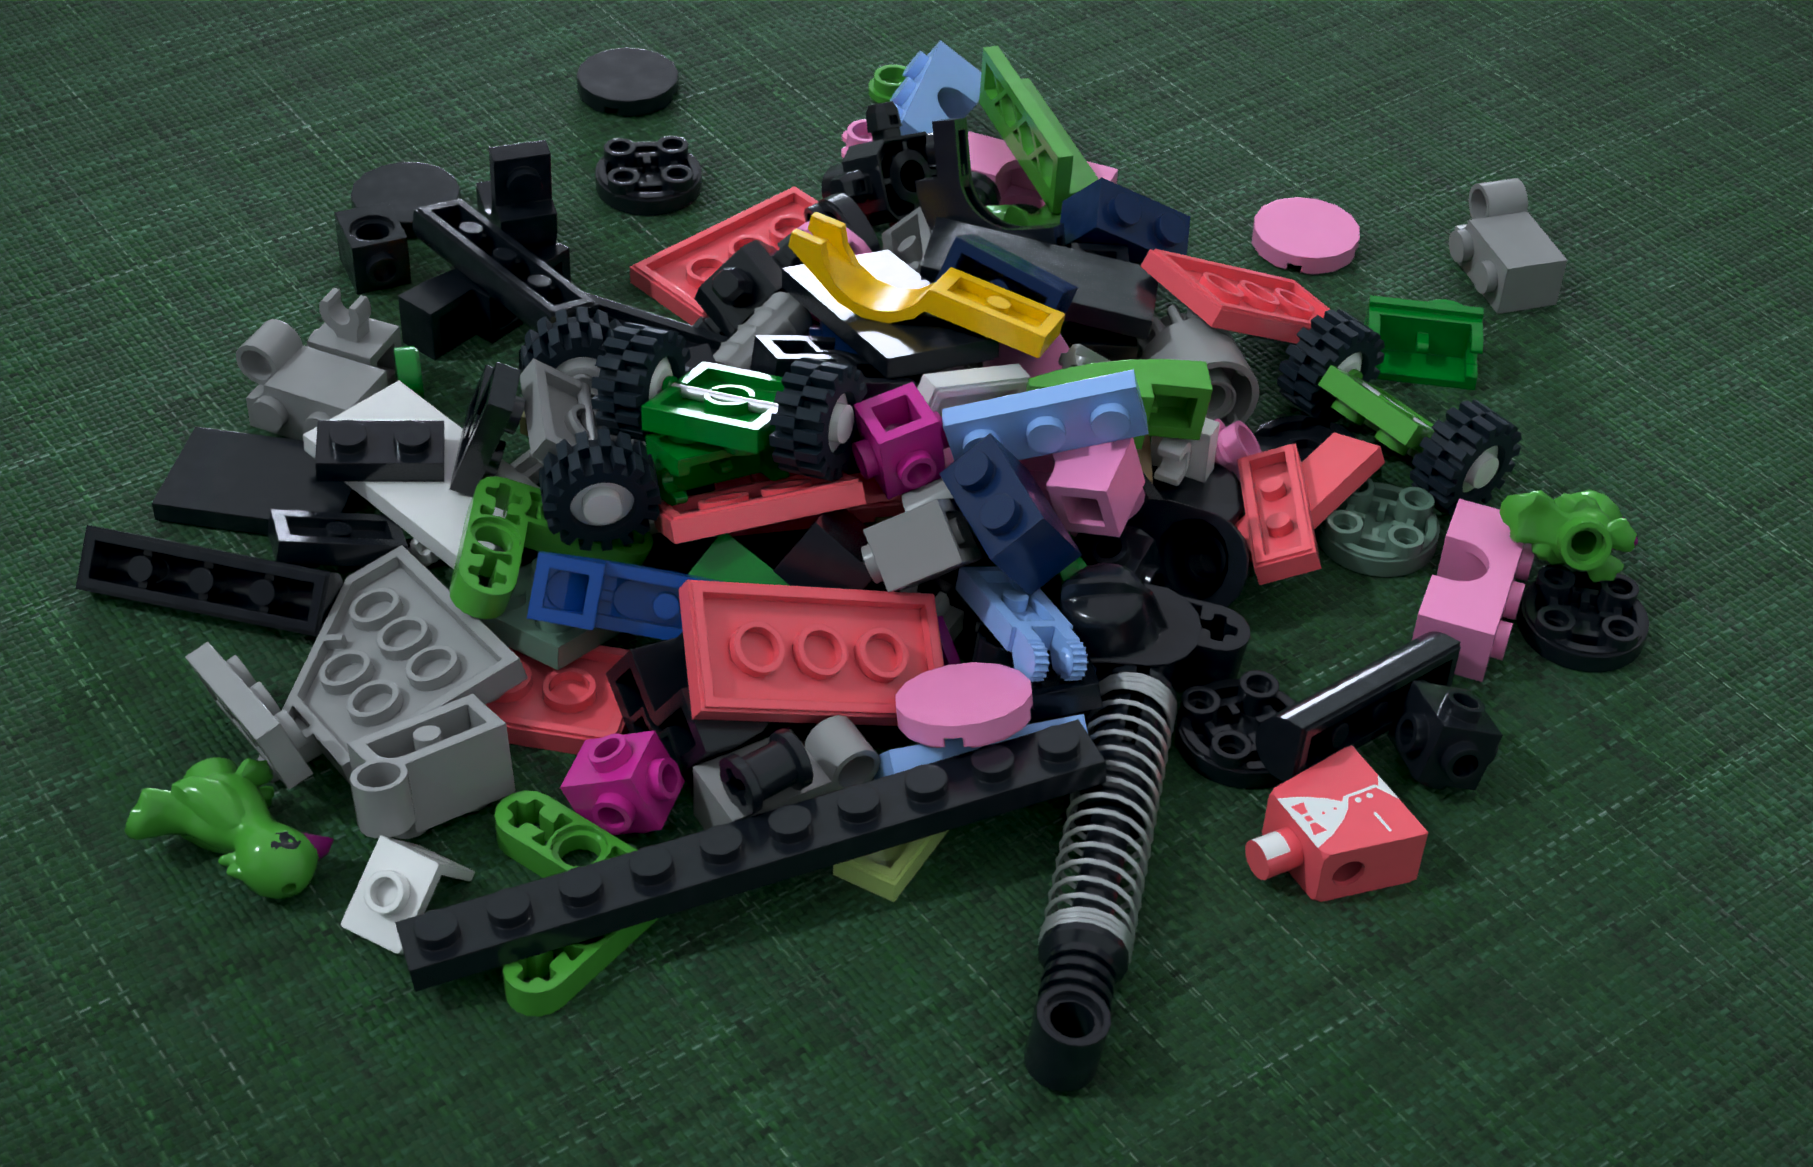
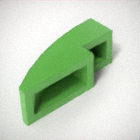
M1129 359L1090 363L1035 376L1028 379L1026 392L1134 369L1147 416L1149 432L1147 436L1200 440L1213 388L1206 361ZM1145 435L1133 437L1136 449H1142Z

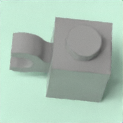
M333 288L321 300L319 306L321 317L325 323L319 329H315L312 332L306 346L386 370L388 386L396 382L393 348L401 347L399 326L369 318L371 315V304L366 296L360 295L348 310L341 302L340 289Z

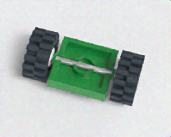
M625 322L624 326L618 325L613 329L614 338L607 337L603 343L606 355H598L595 366L601 369L599 377H592L591 388L598 389V394L591 398L592 409L599 410L594 417L597 425H601L602 429H609L611 435L618 436L621 431L629 434L631 439L646 442V435L659 433L667 435V438L675 443L692 444L702 442L724 447L727 453L736 456L755 455L770 445L776 447L771 455L773 461L779 463L778 468L781 471L832 482L833 480H839L842 477V471L847 472L852 465L850 455H853L852 443L857 441L859 435L853 404L861 402L867 394L866 384L861 383L864 376L860 370H857L856 366L805 356L801 357V361L795 360L791 364V373L785 372L783 377L704 361L692 369V367L685 366L691 359L690 349L684 348L687 341L683 336L678 335L679 332L632 322Z

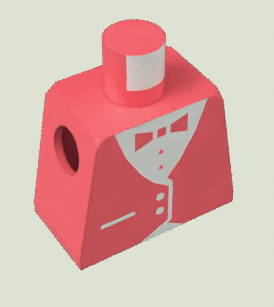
M1351 745L1273 789L1268 797L1262 836L1247 841L1245 855L1251 871L1258 879L1266 880L1288 871L1310 899L1324 902L1416 880L1428 831Z

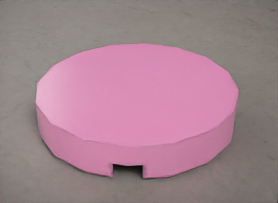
M1302 197L1278 199L1264 205L1254 217L1252 245L1262 258L1279 268L1287 269V265L1290 263L1302 266L1301 273L1315 275L1333 272L1348 265L1353 260L1359 245L1360 228L1352 215L1337 205L1319 199Z
M971 662L952 664L925 671L905 682L895 694L898 728L912 741L931 748L945 747L944 738H963V746L971 748L983 747L1003 741L1021 731L1031 719L1030 709L1034 710L1031 680L1019 670L993 663Z

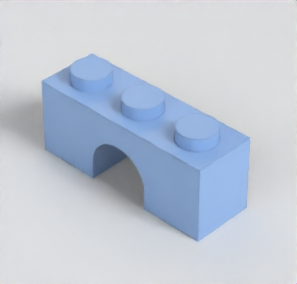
M940 40L928 55L922 51L917 53L903 72L902 76L906 79L900 84L890 101L894 102L900 114L903 125L900 127L901 136L919 132L932 133V121L965 118L977 105L980 95L981 72Z

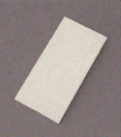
M397 381L329 420L444 421V482L345 483L454 569L467 510L472 499L471 496L450 490L463 429L401 381ZM317 427L303 434L304 451L313 458L316 455ZM501 460L495 476L508 478L540 489L539 486L506 461ZM484 474L482 479L492 476ZM495 507L493 515L504 518L503 510ZM478 541L491 550L505 552L493 543Z

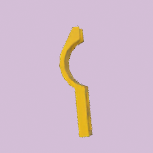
M815 212L811 215L808 230L813 235L797 228L791 232L788 247L839 304L861 318L889 324L914 319L925 311L1038 359L1060 334L1065 313L953 267H950L937 282L923 288H897L876 279L859 263L848 243L846 224L821 213Z

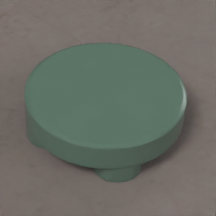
M1368 478L1315 529L1316 540L1329 558L1351 571L1375 577H1397L1411 574L1427 565L1436 551L1440 525L1433 511L1434 497L1420 487H1407L1403 489L1390 484L1373 482Z

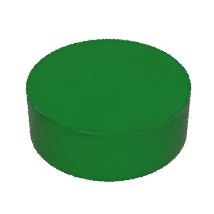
M414 345L394 347L393 359L396 382L401 381L424 399L418 348H415Z

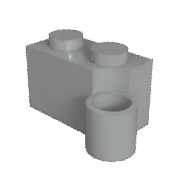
M1518 178L1474 184L1469 193V210L1472 219L1468 220L1467 224L1455 226V230L1452 231L1449 237V250L1452 259L1461 266L1474 283L1476 290L1485 297L1497 314L1556 305L1567 264L1565 256L1528 213L1526 188Z
M271 319L266 321L236 351V361L240 370L251 381L259 384L246 397L250 426L295 440L303 441V434L317 427L318 420H329L388 387L386 370L304 346L297 332L289 324L281 320Z
M942 478L929 482L923 487L903 493L901 497L905 510L904 513L863 529L868 542L867 545L861 547L864 563L873 581L876 584L884 581L888 592L913 588L984 559L972 528Z
M474 694L347 743L352 768L350 784L357 823L361 833L368 837L379 839L381 835L398 839L414 838L422 835L434 826L465 813L482 810L489 803L516 792L506 723Z
M842 715L829 717L811 730L806 741L800 740L812 764L814 775L812 784L802 790H795L790 787L764 800L762 809L751 816L842 790L852 785L869 782L879 769V755L848 717ZM769 737L693 767L694 816L704 830L751 817L742 814L730 801L720 779L719 761L730 754H737L742 757L768 744Z

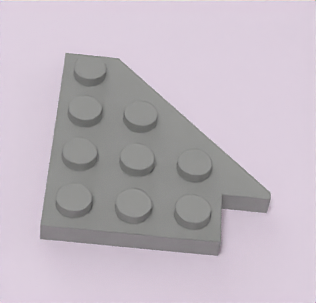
M401 545L346 577L282 709L288 712L308 741V744L298 750L305 762L307 763L323 753L350 784L352 768L347 743L470 694H474L484 704L491 703L528 677L520 658L482 621L463 613L457 608L450 598L449 590ZM259 755L257 760L262 761L264 759ZM274 771L273 779L270 781L271 784L280 779Z

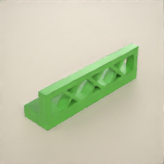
M999 46L983 47L979 103L1051 213H1061L1062 201L1099 178L1031 80L1019 77Z

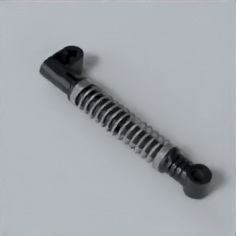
M1184 597L1198 612L1202 626L1198 646L1187 658L1169 666L1159 667L1108 664L1107 672L1101 675L1098 680L1103 708L1090 710L1087 716V731L1106 761L1107 782L1070 793V805L1066 810L1067 821L1063 825V838L1059 842L1060 853L1056 858V870L1052 875V888L1048 892L1049 904L1045 908V921L1041 926L1038 938V961L1044 970L1042 971L1038 998L1024 1049V1064L1030 1076L1040 1085L1054 1091L1071 1092L1082 1089L1092 1081L1097 1071L1111 1027L1110 1012L1115 984L1123 979L1131 963L1133 944L1135 942V928L1138 925V912L1141 908V895L1144 891L1148 860L1151 855V844L1154 839V827L1156 826L1157 811L1159 810L1160 795L1162 794V783L1165 778V765L1168 762V750L1171 746V734L1174 730L1177 714V694L1174 689L1185 691L1192 686H1203L1215 681L1237 679L1251 636L1250 626L1244 617L1227 607ZM1132 690L1141 692L1139 702L1130 700ZM1129 705L1138 707L1136 717L1127 715ZM1126 720L1135 722L1133 730L1124 728ZM1076 819H1077V824L1079 825L1078 827H1077L1076 824L1074 823V821H1075ZM1077 834L1085 842L1073 843L1071 836ZM1140 841L1144 843L1142 847L1138 844ZM1132 845L1136 852L1129 856L1126 853L1127 846ZM1073 850L1082 856V859L1070 860L1067 853ZM1138 857H1140L1139 863L1135 861V859ZM1124 862H1129L1133 868L1125 872L1123 870ZM1071 867L1078 872V876L1067 877L1064 869ZM1135 873L1137 875L1136 880L1131 877ZM1122 878H1125L1130 884L1124 889L1120 888ZM1068 884L1075 889V892L1064 894L1060 887ZM1133 890L1134 895L1131 897L1127 893ZM1118 895L1126 899V902L1120 906L1116 904ZM1065 901L1071 908L1059 909L1056 904ZM1128 907H1130L1131 910L1129 915L1125 911H1123ZM1117 912L1123 919L1119 921L1114 917V913Z

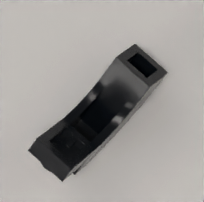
M967 118L932 121L933 132L928 133L926 136V154L930 167H936L937 177H928L915 181L921 210L931 230H933L936 217L938 216L1066 247L1064 223L1022 226L1008 223L992 214L979 199L973 185Z
M546 140L489 147L491 181L476 183L478 212L526 249L555 245L557 242V211L552 200L551 153Z

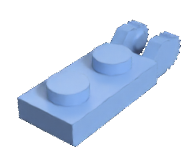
M998 566L959 568L955 589L1006 651L1012 652L1014 669L1022 672L1031 682L1044 681V678H1047V672H1049L1048 666L1050 662L1047 650H1050L1052 669L1057 675H1061V679H1064V681H1078L1085 677L1088 663L1086 647L1083 646V642H1080V638L1073 632V625L1040 588L1029 595Z

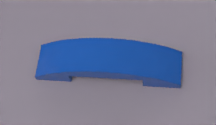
M539 551L527 619L594 630V627L669 640L678 637L683 632L678 589L687 580H719L615 561Z

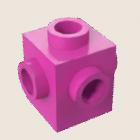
M913 382L853 404L860 440L852 443L856 464L866 480L872 477L875 478L887 499L923 487L929 482L941 478L939 473L946 469L943 450L950 447L943 429L942 417L937 411L933 412Z
M654 730L625 735L616 733L602 738L585 740L560 789L576 813L610 834L620 835L662 830L685 780L680 773L677 763L670 757Z

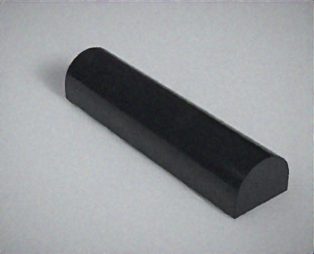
M462 199L414 209L413 231L416 237L537 333L538 320L546 316L551 323H555V311L564 308L566 309L567 317L570 318L576 317V307H587L589 318L593 319L598 309V304Z
M87 525L75 589L318 637L343 582L340 574L336 572Z
M1441 632L1425 633L1265 719L1259 725L1255 737L1256 750L1262 764L1273 776L1285 782L1343 748L1352 745L1357 749L1389 731L1413 681L1451 687L1461 649V642Z

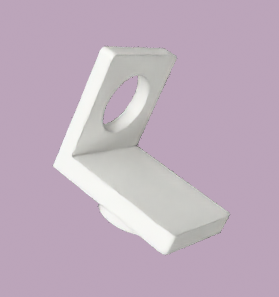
M380 835L341 921V926L396 954L404 955L395 922L425 913L441 875L471 882L475 871L420 845Z

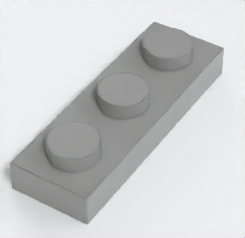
M206 642L185 657L219 708L264 760H267L270 768L289 790L313 774L298 751L308 744L306 737L285 709L280 710L260 681L256 683L248 669L236 655L225 661L211 644Z

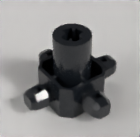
M890 101L867 107L868 133L872 134L873 141L850 146L842 163L829 167L821 183L823 198L838 192L848 195L863 211L871 226L889 223V226L892 227L920 207L915 181L928 177H937L936 167H930L927 160V133L919 132L901 136L900 127L903 125L900 114L894 102Z
M791 233L778 243L780 248L778 251L775 247L756 239L742 246L699 287L694 297L708 317L701 316L693 326L731 337L737 331L738 325L744 324L754 314L755 308L761 307L774 293H788L782 288V268L803 264L788 247Z

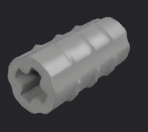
M774 293L761 307L755 308L754 314L744 324L738 325L737 331L728 341L721 343L720 349L713 355L716 364L750 370L755 335L806 336L809 327L813 325L811 313L789 293Z

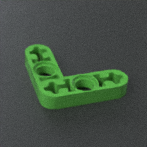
M498 476L486 477L480 480L476 486L467 510L449 589L450 598L457 608L472 617L480 619L497 618L504 614L517 584L524 547L538 552L575 555L642 566L653 546V537L649 531L642 536L633 530L634 542L625 547L620 538L612 540L613 550L602 551L600 542H593L591 551L580 550L579 538H576L569 546L561 542L560 532L553 535L549 530L547 519L545 520L539 488ZM495 507L503 510L504 518L493 515ZM478 541L493 543L505 552L491 550ZM479 575L490 577L487 587L479 584Z
M524 790L512 793L503 798L495 810L496 840L499 849L508 857L542 878L580 867L571 866L561 860L564 855L574 850L582 849L594 852L599 857L593 863L637 850L550 796L538 791ZM534 824H540V828L536 827ZM658 919L605 934L603 938L593 943H575L503 965L504 992L507 1003L516 1012L526 1016L541 1017L553 1014L566 1005ZM550 972V980L545 981L542 979ZM527 976L532 979L529 983L524 982V978Z

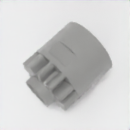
M1174 304L1168 307L1167 316L1161 319L1153 316L1148 339L1137 338L1140 351H1137L1136 359L1206 361L1213 388L1206 415L1213 419H1220L1225 426H1229L1235 421L1245 423L1256 408L1259 399V385L1229 330L1209 326L1189 308L1187 314L1181 313Z

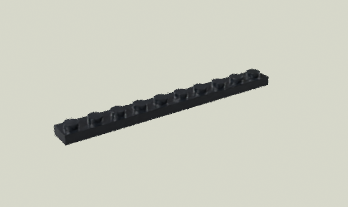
M1078 719L1061 725L1050 726L1044 730L997 744L983 746L977 750L933 763L919 765L876 780L852 785L845 789L795 804L781 806L775 810L731 823L717 825L707 830L657 845L646 846L630 853L586 866L576 867L566 872L519 886L505 888L495 893L445 908L431 910L418 916L397 921L395 924L414 991L417 992L1106 783V761Z

